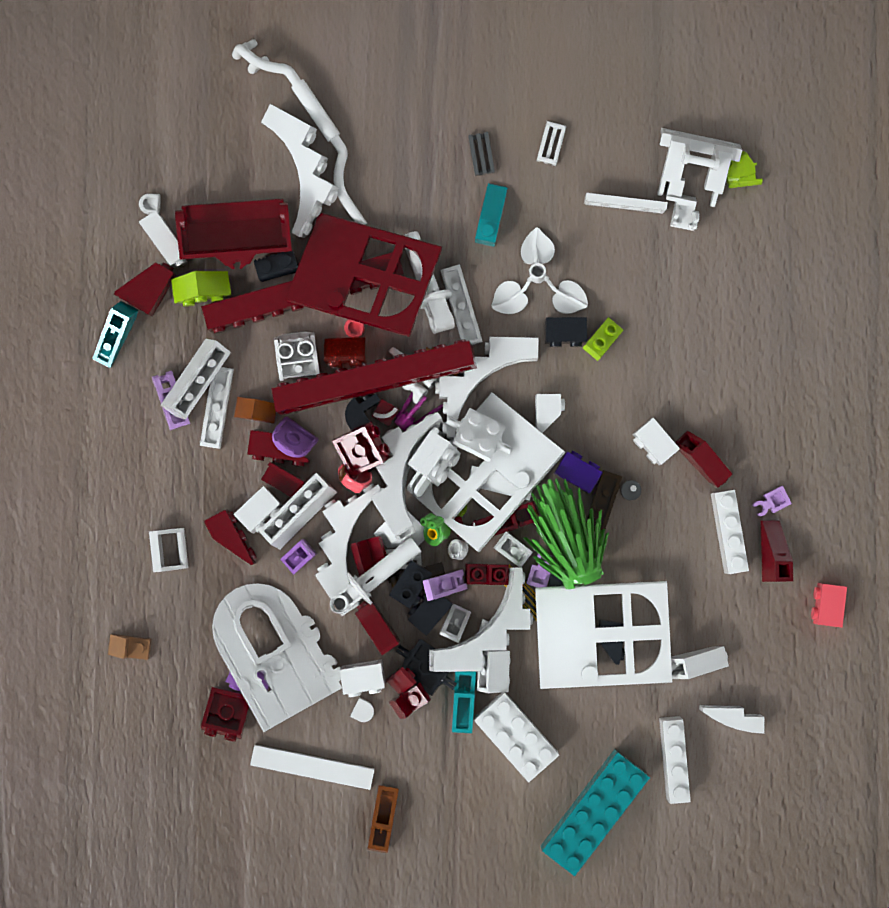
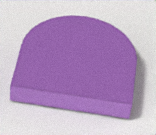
M287 416L276 426L272 433V440L275 446L284 454L296 458L306 456L319 440Z

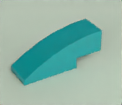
M476 671L455 672V682H457V685L454 686L452 732L472 733Z

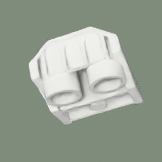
M314 332L288 333L274 338L280 381H284L287 378L320 374Z

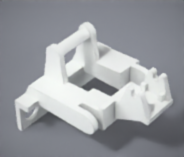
M661 128L660 145L669 148L658 189V196L663 195L665 183L668 181L665 194L666 200L675 201L670 226L694 231L697 229V223L699 222V211H695L696 197L682 195L685 179L682 178L684 164L692 163L709 167L704 188L705 190L713 191L710 206L715 207L718 194H723L731 160L740 161L742 148L737 143ZM690 151L709 154L712 157L709 159L690 155Z

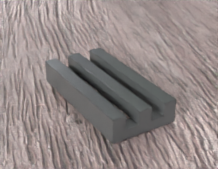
M488 132L468 135L475 176L495 173ZM484 138L490 167L487 170L481 141ZM473 140H477L482 166L481 171H478Z

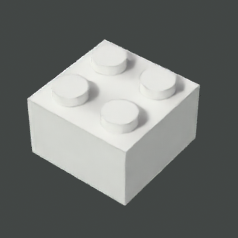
M382 659L343 665L340 668L343 695L348 694L349 697L360 696L364 691H369V694L380 693L385 688L386 680Z

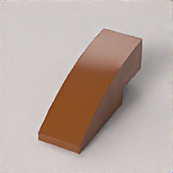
M378 786L367 850L388 853L399 789Z

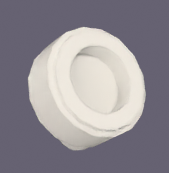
M459 539L452 540L448 546L450 558L456 560L464 559L468 553V543Z

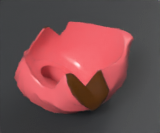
M344 463L338 468L339 481L354 493H360L372 481L373 474L369 469L351 477Z

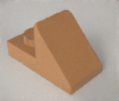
M110 634L108 655L122 659L136 658L148 660L151 639Z

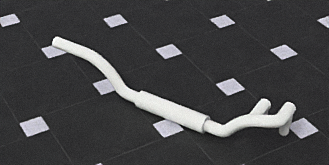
M255 39L235 46L232 57L236 60L241 57L250 63L248 66L250 74H255L258 70L262 69L284 74L293 85L291 87L304 108L328 142L331 141L338 152L334 168V185L339 187L337 191L339 200L354 222L366 225V220L349 197L344 186L343 175L348 150L339 137L340 132L305 80H301L291 66L270 62L267 56L260 58L251 51V49L258 45Z

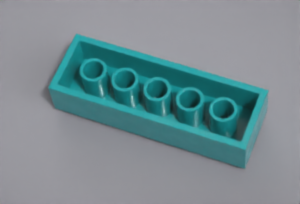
M614 749L541 844L542 852L573 876H576L650 779L648 774Z

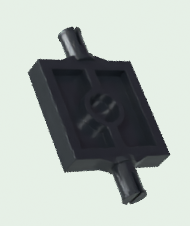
M422 639L410 651L401 645L398 646L399 649H396L395 652L405 658L402 667L404 669L409 668L415 674V685L420 683L431 696L434 695L442 684L454 690L457 682L447 677L449 672L429 671V650L436 648Z

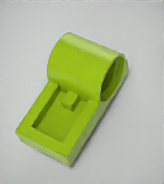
M608 317L584 345L583 349L598 361L624 330Z

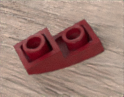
M465 564L466 584L508 585L509 565Z
M403 667L386 679L399 695L416 683L414 679L415 674L409 668L404 669Z

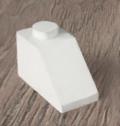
M561 394L535 395V428L541 433L561 415V411H565V399H561Z

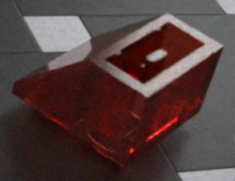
M366 338L324 339V362L330 368H342V364H349L351 368L362 365V363L367 364Z

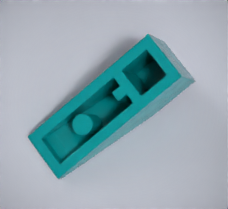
M488 183L475 243L495 246L507 187Z
M123 301L118 302L110 309L94 352L93 360L109 368L112 367L133 327L138 309Z

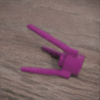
M411 392L402 409L396 415L397 419L394 422L403 431H406L409 426L423 421L427 415L435 414L441 410L443 404L413 423L415 420L413 414L425 402L427 396H423L408 413L406 409L413 398V393Z

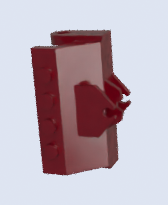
M283 198L181 206L182 210H175L180 259L216 257L231 269L235 268L234 264L236 262H240V269H242L245 265L251 263L256 254L292 251L288 202L284 203Z

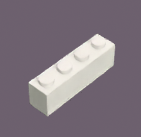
M205 339L161 406L175 417L186 420L231 352L216 340Z
M315 473L259 532L272 546L281 550L337 491L322 476Z
M735 490L711 493L724 573L734 574L749 571Z
M680 716L659 718L666 799L670 804L691 802L683 719Z

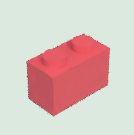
M818 583L813 593V597L816 599L815 607L811 611V619H813L814 624L843 627L847 587Z

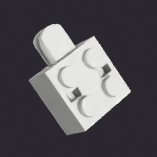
M432 430L408 462V465L417 473L408 484L407 489L412 493L414 492V495L417 497L423 495L430 483L437 487L440 483H443L447 479L451 467L458 463L461 454L451 442Z

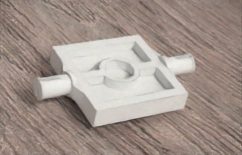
M469 408L461 422L450 416L446 424L457 429L456 436L452 442L453 445L488 462L497 449L508 455L512 449V446L501 442L506 425Z

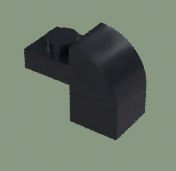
M377 394L364 396L361 398L362 403L360 404L355 397L348 403L345 410V419L351 431L370 422L364 412L380 403L381 400Z

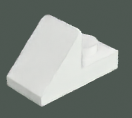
M505 532L494 546V549L520 568L533 553L508 532Z

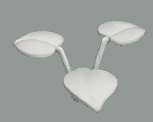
M537 227L529 233L521 247L523 261L526 264H532L529 269L530 277L527 279L526 284L521 289L520 285L514 281L503 282L496 289L491 306L494 310L503 314H515L522 311L528 303V298L524 292L532 281L534 283L546 281L551 289L556 292L552 302L555 309L560 313L572 314L585 309L588 306L585 292L577 283L569 280L562 281L559 289H557L549 280V277L546 276V268L543 264L548 263L553 258L555 249L552 241Z

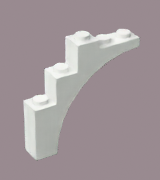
M270 104L261 123L273 130L281 138L293 156L300 180V206L291 233L305 238L313 228L312 223L315 217L320 215L322 204L330 206L331 203L335 202L339 187L319 177L327 167L326 162L328 158L308 148L316 138L317 129Z
M489 337V342H485V355H489V357H475L477 369L460 372V374H464V377H440V382L435 383V394H439V399H447V402H443V414H447V420L449 416L458 420L468 396L480 382L492 373L520 362L537 361L538 338ZM443 422V434H447L448 440H454L456 428Z
M438 412L427 415L423 421L409 426L405 432H402L397 427L396 429L388 430L381 437L383 442L388 445L392 457L376 466L387 487L378 489L371 496V499L398 543L416 532L409 519L406 507L405 487L410 469L408 462L428 433L434 427L439 430L443 427V420Z
M369 485L363 489V495L360 497L354 495L346 501L348 505L344 506L341 500L336 502L335 499L324 505L326 509L322 512L332 525L335 533L329 531L321 537L323 541L319 545L332 564L329 566L328 563H325L317 569L319 573L315 576L330 599L351 583L347 577L348 543L355 523L363 510L372 501L371 496L381 488L379 485ZM338 598L335 600L334 605L337 610L344 609V599ZM357 602L345 613H342L341 616L345 615L346 613L360 605V602Z
M509 568V581L503 600L495 615L485 627L462 643L447 648L429 650V671H482V667L485 666L483 650H506V646L509 645L507 630H530V625L533 624V615L530 613V609L522 608V605L525 604V593L522 592V584L525 583L523 568Z

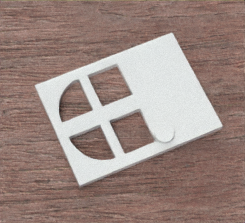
M492 392L476 411L506 425L501 442L512 446L509 455L497 449L490 461L484 460L467 481L450 469L447 477L458 485L460 489L442 509L435 501L432 491L433 483L429 484L420 497L414 495V492H410L436 516L444 518V523L478 552L482 550L533 491L536 485L540 483L565 454L559 446ZM496 470L518 488L501 510L497 509L478 492ZM472 498L494 516L492 520L479 526H466L454 520Z
M667 581L575 585V589H565L564 586L535 587L540 689L672 682ZM631 593L642 595L651 601L658 612L659 625L632 626ZM622 594L623 626L595 628L594 595ZM661 639L660 651L655 662L646 670L635 673L633 641ZM624 641L626 674L598 675L596 643Z

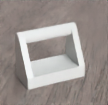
M184 528L149 532L153 572L189 568ZM177 533L180 565L165 567L161 534Z

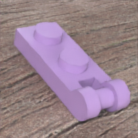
M172 371L165 372V375L152 376V381L161 404L176 383ZM168 382L170 387L163 389L162 384ZM162 407L170 430L190 424L188 417L186 420L175 417Z
M463 569L423 580L427 601L468 589L467 584L463 580Z

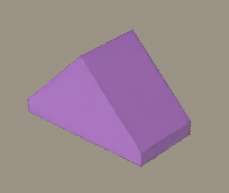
M302 539L280 560L294 575L315 557L317 553L305 539Z

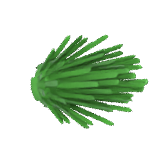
M557 478L555 484L558 491H556L553 481L548 479V484L542 485L544 496L540 486L536 485L541 499L537 501L534 493H531L541 516L538 518L531 505H528L527 510L537 527L536 531L549 547L557 562L536 539H531L532 542L527 537H523V539L551 565L549 566L539 557L533 556L542 568L560 579L565 589H575L574 584L584 583V585L600 579L601 575L604 574L601 565L609 532L604 537L605 529L601 530L602 510H600L599 518L596 520L594 540L593 509H590V519L586 523L580 488L577 490L579 497L577 499L578 515L571 488L568 489L566 479L564 480L566 492L561 490Z

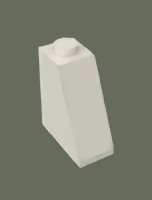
M156 210L139 221L172 268H180L188 262L187 259L179 258L177 237Z
M724 646L709 647L671 657L672 679H691L729 666L728 655Z

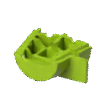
M742 151L739 162L732 160L730 162L726 178L728 188L762 185V178L756 179L755 175L757 162L754 163L745 151Z

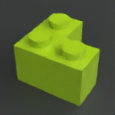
M194 271L171 279L174 304L183 303L184 307L206 302L207 299H211L212 302L224 300V297L231 296L228 271Z

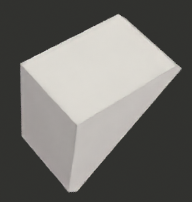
M453 604L440 630V635L459 643L471 612Z

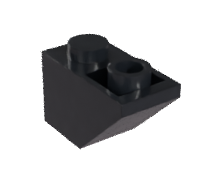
M600 619L598 627L623 626V623ZM623 641L599 642L614 664L619 665L620 660H624L625 648H622Z

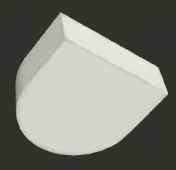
M143 195L139 200L140 209L147 215L155 210L160 214L161 195Z
M359 697L350 717L360 722H367L374 715V707L370 702Z

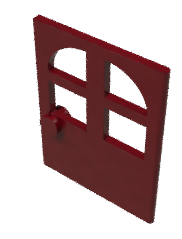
M320 213L286 296V301L410 337L440 257L442 246ZM370 238L395 244L386 271L360 264ZM404 248L412 250L419 257L422 264L421 281L395 274ZM354 279L380 286L370 313L345 306ZM389 289L415 296L409 306L400 313L392 316H379Z

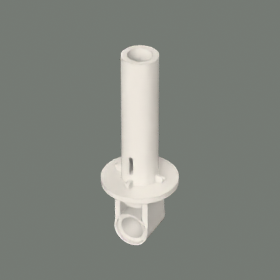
M417 231L410 232L404 235L406 237L421 240L420 235ZM405 248L416 280L421 281V261L412 250ZM433 273L420 309H425L430 328L436 334L453 329L455 323L446 302L452 296L450 290H439Z
M410 537L359 578L356 575L352 577L348 572L347 577L351 583L332 597L330 600L331 610L338 614L345 613L361 599H364L371 605L372 601L369 599L371 597L370 592L421 553V549ZM338 598H342L345 601V607L342 610H336L334 607V602Z

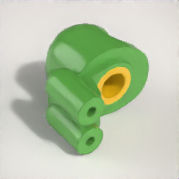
M429 513L420 519L421 525L425 526L423 531L424 539L429 545L438 546L444 539L449 537L451 528L444 523V518Z

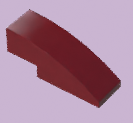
M532 501L520 505L494 536L534 523L527 508L528 505H531L539 518L535 502ZM490 515L474 521L475 526L489 522L494 516Z

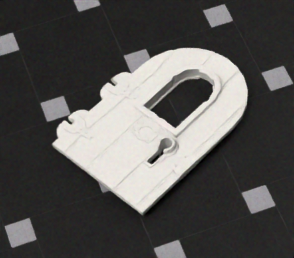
M258 583L236 588L224 597L214 614L212 631L213 639L220 655L263 732H266L342 689V686L339 683L341 680L340 666L333 670L332 666L337 664L336 659L332 655H323L317 644L320 639L318 627H315L313 630L310 629L315 624L314 620L310 616H301L290 597L281 590L270 585ZM253 606L261 608L269 616L283 643L272 653L265 654L259 658L244 633L239 620L242 612ZM258 672L264 674V680H266L271 691L267 692L262 679L257 676Z

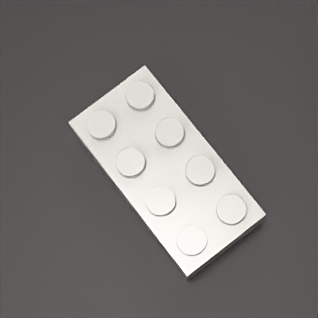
M501 692L473 717L477 725L528 783L559 756L558 751L506 692Z

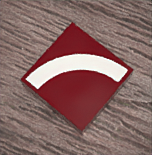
M381 399L372 417L389 427L399 409Z

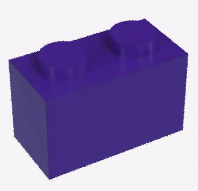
M575 451L571 453L566 452L555 469L554 474L590 494L603 473L599 471L600 466L591 461L589 463L582 461L583 456Z

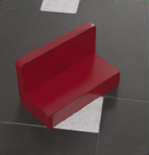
M272 462L268 463L269 467L261 478L262 481L291 498L306 483Z
M381 536L350 544L359 577L387 556Z

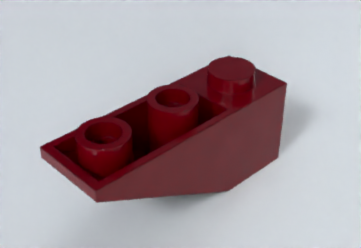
M250 430L247 454L252 455L253 460L264 461V457L272 458V462L284 464L285 460L293 461L292 465L304 466L305 463H310V460L305 456L296 458L281 452L273 443L272 433Z
M226 509L204 520L213 540L248 564H256L254 559L257 556L252 547H247L245 543L247 537L242 529L239 530L235 523L238 520L233 511L229 512Z
M761 521L762 582L793 581V560L780 521Z

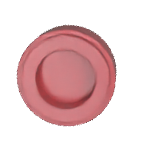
M348 319L344 325V330L349 337L359 338L363 335L365 326L363 323Z

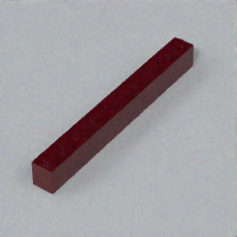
M393 252L363 260L360 264L386 271ZM399 261L395 274L404 276L402 265ZM354 279L349 293L356 295L362 293V289L370 287V290H373L380 286ZM292 281L201 306L207 329L210 332L213 331L214 334L226 331L225 328L230 326L239 328L245 326V322L253 320V323L265 320V316L272 315L273 317L284 315V311L292 309V312L304 309V307L286 301Z
M461 339L449 346L440 344L432 350L419 349L414 351V354H399L394 356L395 359L391 360L378 359L374 364L367 365L362 363L349 370L341 368L337 369L336 373L329 375L328 373H320L316 375V378L312 379L300 378L296 380L297 382L291 384L289 382L279 383L277 387L271 388L275 410L278 414L285 415L477 369L473 347L470 341Z

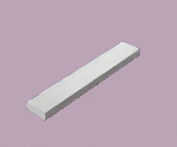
M257 744L254 745L250 763L251 766L368 790L371 789L374 768Z

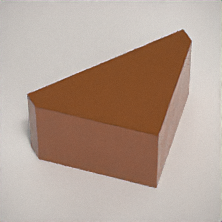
M237 397L234 417L274 424L276 417L275 405L272 402Z

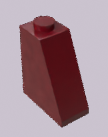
M155 262L118 288L114 295L153 317L172 284L171 279L176 278L177 275L172 272L174 268L163 262L160 265Z
M688 430L675 442L680 448V453L715 487L719 488L725 484L732 475L731 471L707 442Z
M373 600L371 605L364 601L357 606L358 611L355 612V615L381 655H384L400 643V639Z

